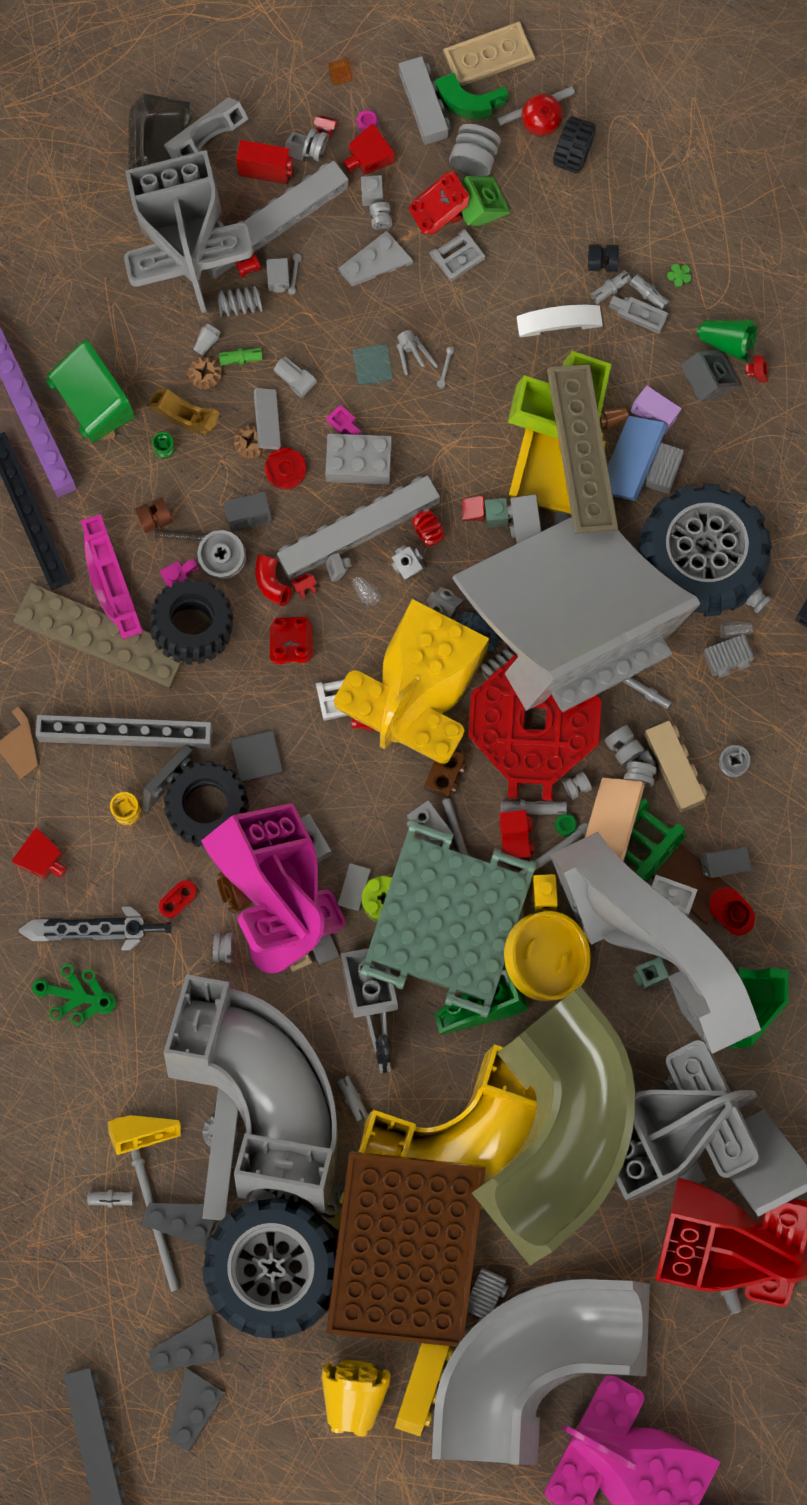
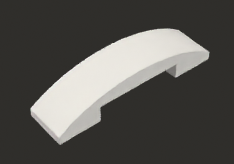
M598 305L558 306L517 316L519 337L540 335V332L574 327L589 329L603 326L600 306Z

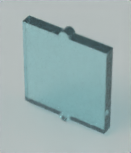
M368 345L367 348L352 350L358 386L372 383L377 385L379 382L392 380L387 345L374 347Z

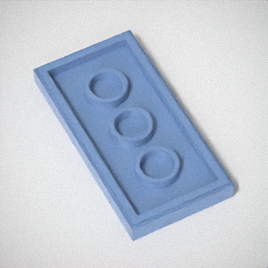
M628 416L607 466L613 497L637 500L667 428L665 422Z

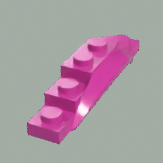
M101 514L81 520L80 522L85 533L84 548L88 572L101 607L107 616L117 624L123 640L143 633Z

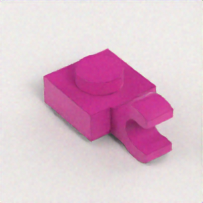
M341 404L326 418V422L339 434H343L345 431L349 435H361L362 433L353 425L356 422V418Z
M193 558L183 566L177 561L160 570V573L166 585L171 588L172 582L179 580L180 583H183L184 579H187L186 576L199 570V567Z

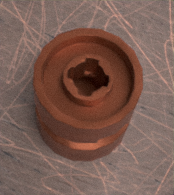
M163 497L151 501L150 506L144 504L135 508L145 534L156 530L157 525L163 527L173 523Z

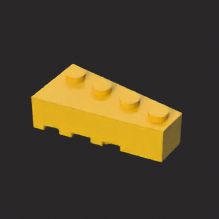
M421 1343L397 1417L396 1429L421 1436L424 1425L429 1426L433 1414L429 1412L431 1403H436L437 1383L441 1380L445 1370L442 1369L444 1362L449 1361L453 1348Z

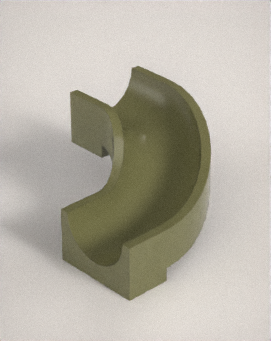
M581 986L566 996L497 1053L525 1089L532 1085L537 1097V1109L531 1130L517 1154L473 1191L472 1194L529 1265L553 1252L596 1212L619 1175L633 1131L635 1087L627 1052L617 1032Z

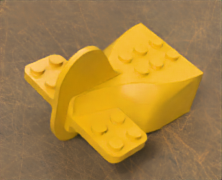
M412 599L386 650L383 662L382 683L360 671L353 670L347 674L334 698V706L338 711L380 732L381 748L386 750L392 742H399L438 763H447L463 737L464 728L460 723L446 717L443 713L454 707L464 696L487 655L489 638Z

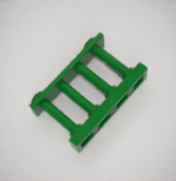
M644 798L639 804L631 837L651 851V855L646 860L641 861L626 850L624 859L636 867L635 873L647 883L687 837L685 828L677 823L674 828H669L650 814L648 811L651 808L648 801ZM642 818L665 835L664 840L660 844L653 843L634 828Z

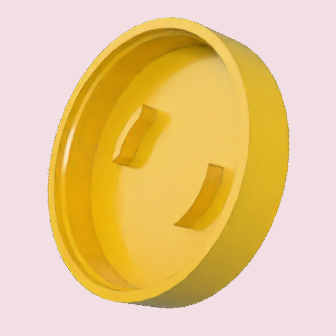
M544 911L528 915L514 925L505 943L504 961L512 983L520 992L534 1000L553 1001L565 998L579 986H582L590 968V948L584 932L574 920L559 912Z

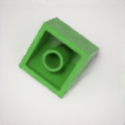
M467 176L461 181L470 195L468 206L461 211L463 219L468 226H482L510 213L494 177Z

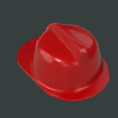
M719 888L713 892L710 897L709 906L716 919L731 934L739 936L749 933L756 921L755 912L751 904L731 888Z

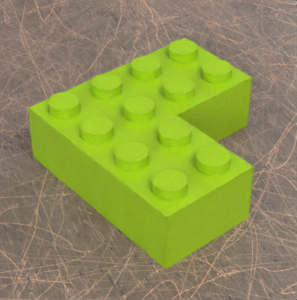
M571 351L564 360L563 366L590 364L600 420L611 364ZM524 375L516 385L508 423L559 439L549 383Z

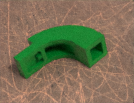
M455 73L435 80L438 91L437 95L442 100L443 105L455 115L466 119L480 120L492 117V108L498 109L508 103V92L505 87L483 95H473L461 88Z

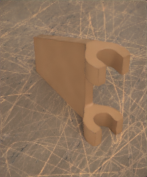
M17 707L12 711V714L20 722V725L3 739H0V754L19 778L22 779L38 767L28 718Z

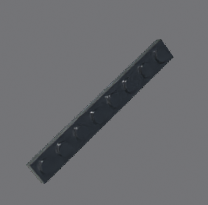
M5 432L0 433V475L51 591L71 583L8 437Z

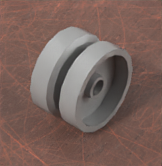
M225 530L213 531L206 535L200 542L197 551L198 561L203 570L213 578L221 580L231 579L238 575L245 567L247 559L246 548L241 540L232 532ZM221 552H226L224 559L219 557Z

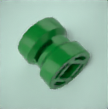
M160 432L153 437L152 445L155 454L162 459L171 457L175 452L171 435L166 432Z

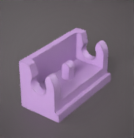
M646 386L634 401L630 412L639 418L665 422L667 428L664 434L666 435L678 418L677 416L682 408Z

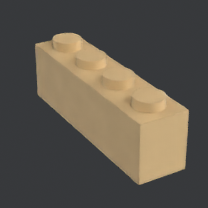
M670 721L646 730L644 734L679 812L682 813L703 804L707 795L703 784H699L696 779L698 773L693 764L690 765L687 757L689 754L685 745H681L678 740L680 735L675 725L672 726Z

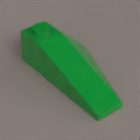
M504 963L487 1018L481 1017L479 1013L452 1004L451 1006L445 1005L434 1015L439 1034L443 1035L506 1019L529 1010L525 995L512 983ZM462 994L459 997L480 1005L484 1004V1000Z

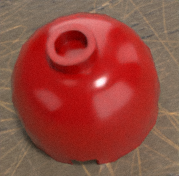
M537 94L530 97L524 104L521 112L523 125L527 131L536 136L554 133L563 119V110L560 102L549 94Z

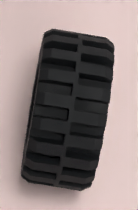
M191 578L184 579L183 583H180L178 580L172 582L171 588L166 586L162 589V594L156 596L155 603L152 604L151 636L155 640L158 650L163 649V655L167 658L173 656V661L180 663L183 660L188 665H192L193 661H198V664L205 663L206 658L209 660L216 658V653L221 654L225 649V645L229 643L233 625V609L230 608L231 603L229 599L224 598L225 593L221 589L216 591L215 585L210 582L207 585L201 579H197V582L191 581ZM196 609L205 613L212 621V625L200 634H186L174 627L171 618L181 610Z
M199 761L195 762L194 766L190 768L188 765L183 767V771L180 774L176 773L172 777L173 782L168 783L166 788L167 794L164 795V810L173 831L183 841L191 842L197 847L203 845L201 840L231 816L247 813L249 808L247 793L241 779L236 776L234 771L226 769L225 765L220 763L215 765L213 761H206V764H201ZM203 786L219 788L227 800L224 814L218 820L211 823H198L194 821L186 810V801L189 795L197 788Z

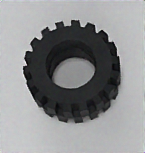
M571 116L566 121L559 137L553 157V165L578 174L589 155L596 133V124Z

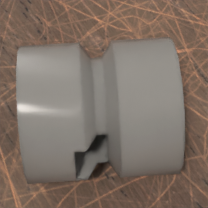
M628 725L619 728L604 740L609 749L616 752L615 757L621 766L633 761L645 750L638 740L633 739L634 734Z

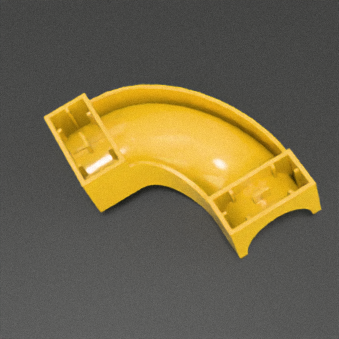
M494 1044L484 1055L471 1100L459 1116L440 1126L420 1128L409 1121L373 1110L366 1117L359 1152L481 1165L486 1167L485 1182L501 1167L506 1165L525 1142L533 1125L537 1109L535 1090L532 1085L525 1089L497 1054L504 1047ZM344 1192L341 1195L339 1203H343Z

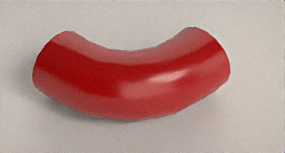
M258 554L255 567L258 588L265 598L282 607L287 605L291 598V588L280 583L277 578L276 567L278 559Z

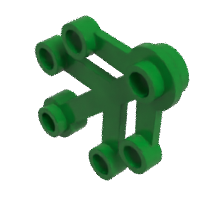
M69 964L61 967V974L67 978L74 991L51 986L44 979H37L32 985V991L38 997H46L49 994L70 999L69 1002L60 1007L51 1008L49 1016L54 1021L61 1020L63 1015L83 1003L91 1004L92 1006L82 1013L75 1012L71 1015L70 1020L72 1024L81 1026L86 1019L96 1013L109 1014L116 1006L114 996L111 993L103 992L96 980V974L90 969L82 973V979L89 983L95 996L85 993L74 974V968ZM65 968H71L72 971L69 975L64 974ZM87 973L93 974L91 980L85 979ZM39 984H44L43 991H37ZM103 999H107L109 1002L105 1007L101 1006ZM55 1010L60 1011V1016L57 1018L52 1016ZM77 1015L81 1016L79 1023L74 1022V1017Z

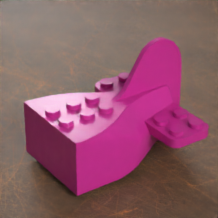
M293 803L233 815L201 840L206 851L221 872L256 905V907L242 911L238 915V923L249 943L252 961L261 971L278 973L286 970L312 951L322 936L337 933L346 927V919L334 895L328 890L318 891L316 852L313 842Z
M607 1375L599 1384L575 1430L564 1424L562 1425L561 1430L571 1435L545 1487L544 1493L546 1498L556 1505H590L599 1487L611 1505H699L721 1462L667 1432L648 1427H631L643 1405L644 1394L639 1389L616 1376Z

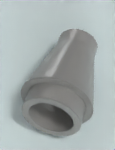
M206 324L205 327L201 328L193 350L204 356L220 339L218 336L221 332L210 324Z

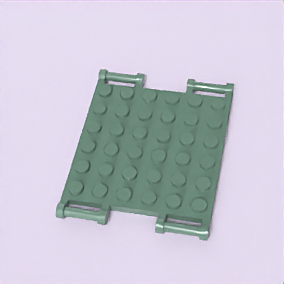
M412 819L360 975L364 977L368 975L394 984L399 989H403L407 974L449 988L444 1004L449 1006L452 1004L479 1013L481 1017L487 1018L505 963V943L511 929L518 922L537 862L533 860L529 862L505 854L498 848L494 849L490 863L449 850L454 833L448 831L444 833L418 824V821ZM417 832L444 841L443 845L440 847L414 838V833ZM499 860L527 870L526 875L496 866ZM373 962L399 971L400 975L398 977L370 967V964ZM458 991L484 1000V1004L480 1005L454 996L455 992Z

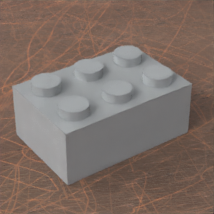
M328 434L326 482L390 485L391 436Z

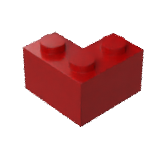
M526 810L499 813L502 852L530 861V854H534L533 841L528 840V833H531L532 829L531 816L526 815Z

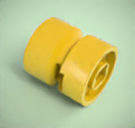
M120 792L112 798L110 810L117 822L122 825H132L139 820L141 807L133 794Z

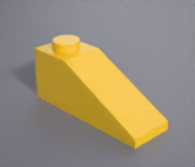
M129 1115L108 1121L109 1136L117 1155L181 1136L179 1120Z

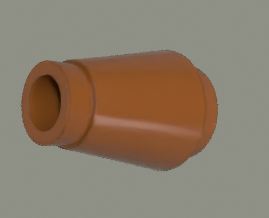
M625 407L602 409L599 420L600 427L608 429L628 418L627 409Z

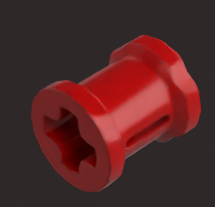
M254 253L248 259L235 262L241 278H244L250 272L261 270Z

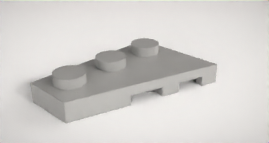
M386 231L339 267L338 270L348 283L354 286L374 279L377 275L393 272L396 268L412 265L413 260Z

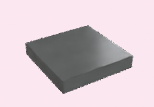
M273 731L231 740L239 778L242 783L283 773Z

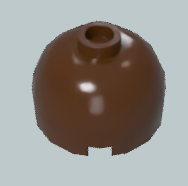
M222 872L218 873V876H221L217 880L218 890L224 903L228 901L231 906L227 908L230 912L236 913L244 910L253 903Z

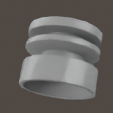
M463 124L459 128L456 145L453 146L449 163L462 173L486 177L491 172L494 164L493 157L497 155L501 139L495 132L486 127L476 124Z

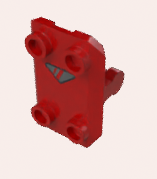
M448 171L416 197L408 209L423 234H434L446 223L451 222L454 224L462 219L460 212L468 206L470 195L462 185L457 173Z
M275 618L270 626V660L274 664L310 662L313 659V629L308 618Z

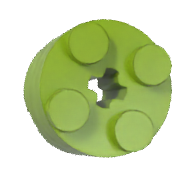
M380 876L369 880L362 892L363 909L366 915L376 923L383 907L381 900L378 899H382V896L387 895L392 880L391 877Z

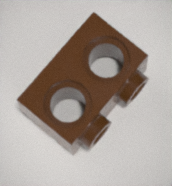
M457 752L453 753L451 759L457 763L454 768H448L445 766V763L441 764L434 761L424 785V790L446 799L451 794L455 795L459 783L456 782L458 775H463L467 763L464 762L465 755ZM440 779H446L449 785L445 788H440L436 783Z

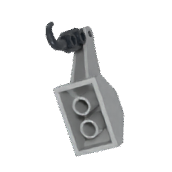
M368 948L341 953L345 987L353 1017L365 1016L376 1055L379 1074L391 1072L389 1063L391 1062V1046L387 1038L386 1012L398 1010L394 985L368 975L366 977L360 975ZM371 962L370 967L391 974L390 968ZM379 1013L381 1035L379 1036V1041H376L369 1015Z

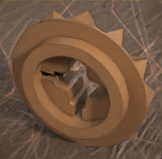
M209 356L199 357L197 360L192 361L188 368L190 382L199 389L213 388L219 383L222 376L220 365ZM207 366L208 372H210V374H206L202 380V374L198 371H203L204 368Z
M247 425L244 428H240L237 434H235L234 447L241 456L256 458L266 450L258 448L257 426ZM254 434V441L257 443H251L247 448V441L244 439H250Z

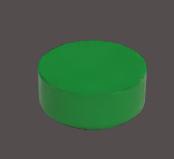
M562 814L555 821V830L561 836H570L576 830V819L570 814Z

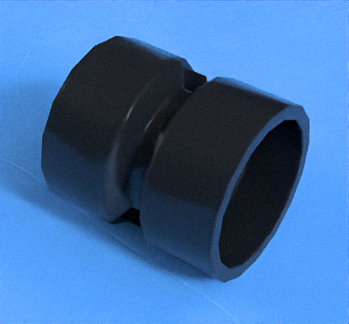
M589 244L588 271H601L604 268L606 272H618L619 245H606L603 248L601 244ZM603 255L608 256V260L603 261Z

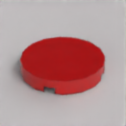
M288 447L279 448V450L271 452L264 465L265 476L269 483L283 490L293 489L300 485L305 479L307 472L306 462L302 454Z

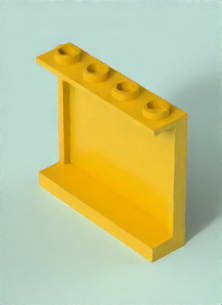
M525 429L508 501H511L510 498L536 494L538 508L571 514L559 439Z

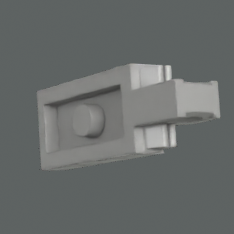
M613 296L609 304V308L617 311V315L658 334H660L669 314L632 297H624V300Z

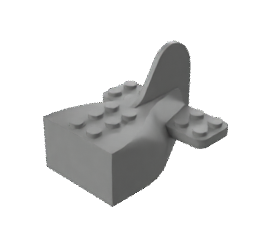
M207 150L126 170L131 201L140 230L146 238L155 243L128 251L124 255L130 284L137 287L185 275L193 283L201 313H207L199 281L201 271L245 260L253 255V247L246 224L237 223L213 229L220 218L221 205Z
M701 1040L687 1044L670 1053L666 1058L667 1067L678 1090H646L635 1093L633 1131L623 1166L616 1179L625 1200L642 1199L677 1180L678 1177H682L695 1165L705 1147L717 1172L724 1178L733 1177L755 1166L761 1159L758 1147L739 1110L758 1097L754 1090L731 1092L713 1054Z

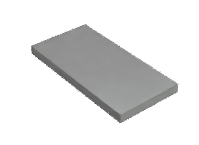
M765 1110L744 1119L760 1152L761 1159L759 1163L730 1177L757 1216L807 1192L806 1163Z

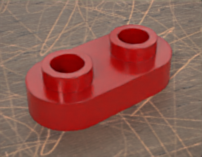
M183 880L174 886L159 902L158 908L162 916L169 919L178 916L196 898L197 889L195 885L188 880ZM184 889L190 890V894L188 896L182 895V891ZM167 905H174V909L172 911H167Z

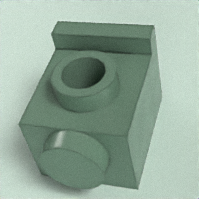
M661 957L637 966L635 968L636 973L633 974L637 986L642 985L643 989L666 981L669 976ZM652 972L653 978H646L645 973Z

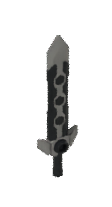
M122 907L128 918L33 919L21 927L19 933L31 941L128 939L121 948L122 951L132 950L141 942L140 939H143L144 933H171L172 924L171 922L145 924L144 920L140 918L141 915L132 907Z

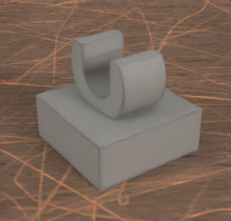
M339 553L330 555L325 562L332 582L339 581L346 571L349 570L348 567L352 566L350 559L345 558L341 560Z

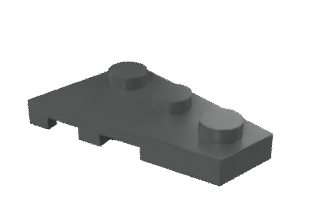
M187 745L144 788L141 808L148 813L163 795L168 783L173 782L172 777L176 773L180 774L183 767L191 764L192 749Z
M148 1203L141 1225L205 1248L214 1220L202 1219L204 1204Z
M212 1314L149 1351L153 1374L220 1359Z
M186 1368L169 1436L171 1442L187 1452L191 1449L225 1392Z

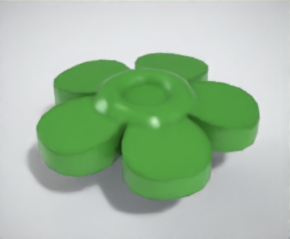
M673 264L671 267L672 272L667 274L668 280L674 281L676 287H681L683 282L689 283L691 281V275L688 274L690 268L687 265H683L680 269L679 264Z

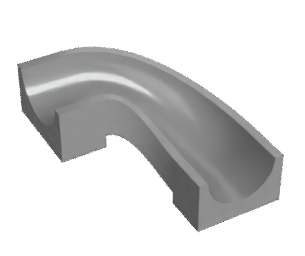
M598 832L550 854L576 922L591 944L604 939L620 947L662 957L678 967L679 972L668 976L679 1008L712 1054L761 1031L745 986L723 952L694 922L632 871L613 852Z
M186 974L164 1049L168 1078L218 1087L237 1106L247 1129L234 1171L237 1197L246 1199L247 1194L256 1189L283 1190L306 1199L315 1207L316 1212L326 1213L338 1160V1131L331 1087L315 1051L299 1029L279 1010L264 1000L245 992L230 989L229 982Z
M596 1279L554 1282L519 1294L487 1314L459 1343L442 1374L434 1410L432 1459L538 1465L540 1417L535 1416L540 1402L552 1389L570 1379L588 1374L647 1376L650 1284L636 1281Z

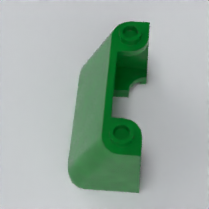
M87 339L79 343L47 373L48 379H46L48 386L52 391L56 389L61 394L79 421L81 427L78 430L84 439L88 438L92 444L135 418L127 397Z

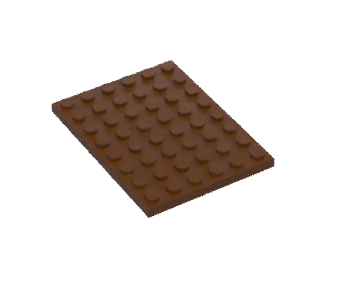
M349 1151L326 1328L327 1334L453 1347L459 1345L464 1338L481 1209V1204L472 1192L484 1183L485 1166Z

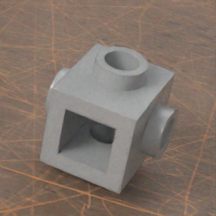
M403 545L395 550L396 555L391 557L394 561L392 563L393 568L398 574L401 573L404 579H409L426 568L422 561L424 559L423 554L419 548H414V546L407 547Z
M440 587L436 593L431 592L426 603L429 604V608L453 619L463 600L455 596L450 590Z

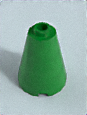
M752 319L704 320L703 324L698 326L697 336H699L701 342L741 361L748 362L751 355H748V351L754 349L758 326L754 325L757 321Z

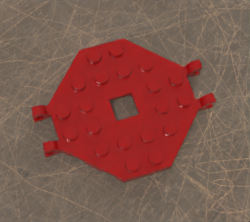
M515 654L506 664L500 667L471 693L468 736L509 782L507 795L509 799H518V783L543 785L542 800L552 801L553 785L599 745L602 700L595 695L562 713L551 694L545 702L533 707L547 709L545 730L524 729L525 708L505 675V672L518 658L517 654Z

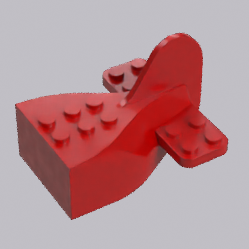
M678 1177L661 1244L655 1280L699 1291L711 1292L726 1291L746 1286L745 1296L747 1299L776 1307H786L790 1302L794 1284L807 1277V1201L794 1198L754 1220L741 1207L701 1184Z

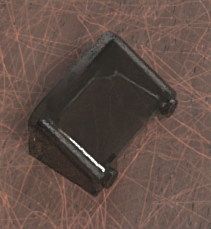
M144 93L140 96L129 112L128 170L172 159L164 144L181 133L187 123H190L192 119L190 102Z

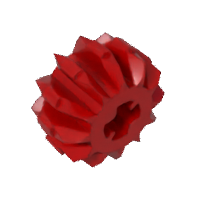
M426 509L412 517L413 529L424 545L430 547L444 539L443 527L432 511Z

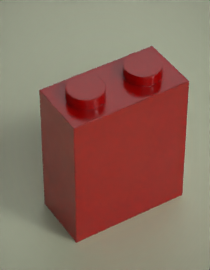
M240 140L236 156L239 176L287 184L289 177H293V157L290 156L289 148Z

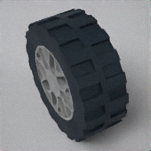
M463 611L456 620V622L489 638L487 651L492 652L495 650L501 637L481 616Z

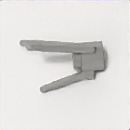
M406 330L397 336L399 344L396 346L400 353L405 375H408L404 350L406 352L412 351L420 366H425L416 349L417 346L435 368L438 367L433 357L421 344L418 336H414L412 330Z

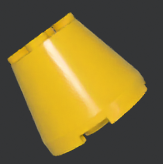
M341 1360V1363L337 1365H332L329 1362L325 1363L322 1367L321 1377L327 1422L331 1426V1431L334 1433L348 1431L354 1432L357 1436H366L368 1431L374 1426L390 1385V1372L388 1370H383L382 1372L375 1368V1364L357 1360Z

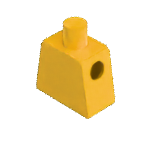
M533 875L534 914L544 911L557 912L556 875Z

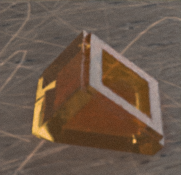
M346 58L328 63L333 85L352 81L349 59Z

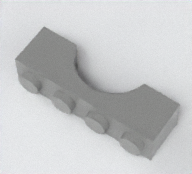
M228 97L164 144L172 159L200 152L202 146L209 139L220 133L233 131L249 118L240 102Z

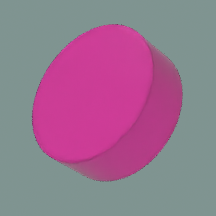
M370 110L362 111L357 117V125L361 131H364L372 123L375 127L378 125L377 115Z

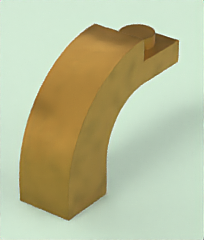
M162 388L156 389L147 407L166 420L201 435H206L207 431H211L216 426L220 415L215 409L194 406L179 398L169 389Z

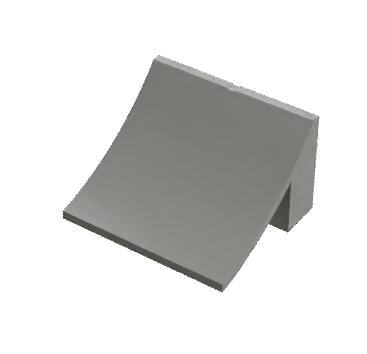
M572 517L453 576V580L472 606L489 626L516 652L518 658L505 672V675L526 711L545 702L552 694L563 713L670 657L672 652L664 639L668 638L700 605L696 596L679 587L650 564L625 539L618 529L609 532L575 534Z

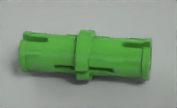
M261 347L245 350L237 348L238 350L219 352L221 366L237 363L244 365L245 362L262 361Z

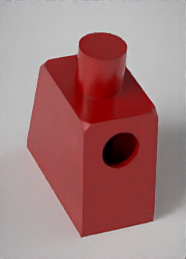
M372 123L349 143L348 149L351 156L343 161L347 171L350 172L359 167L363 174L367 175L395 163V153Z
M37 828L33 830L12 859V863L15 866L42 879H47L51 872L57 877L62 878L68 867L59 862L63 857L62 852Z

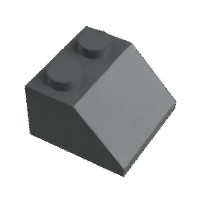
M720 350L699 351L681 365L685 377L690 381L694 394L700 401L714 400L742 386L726 355Z

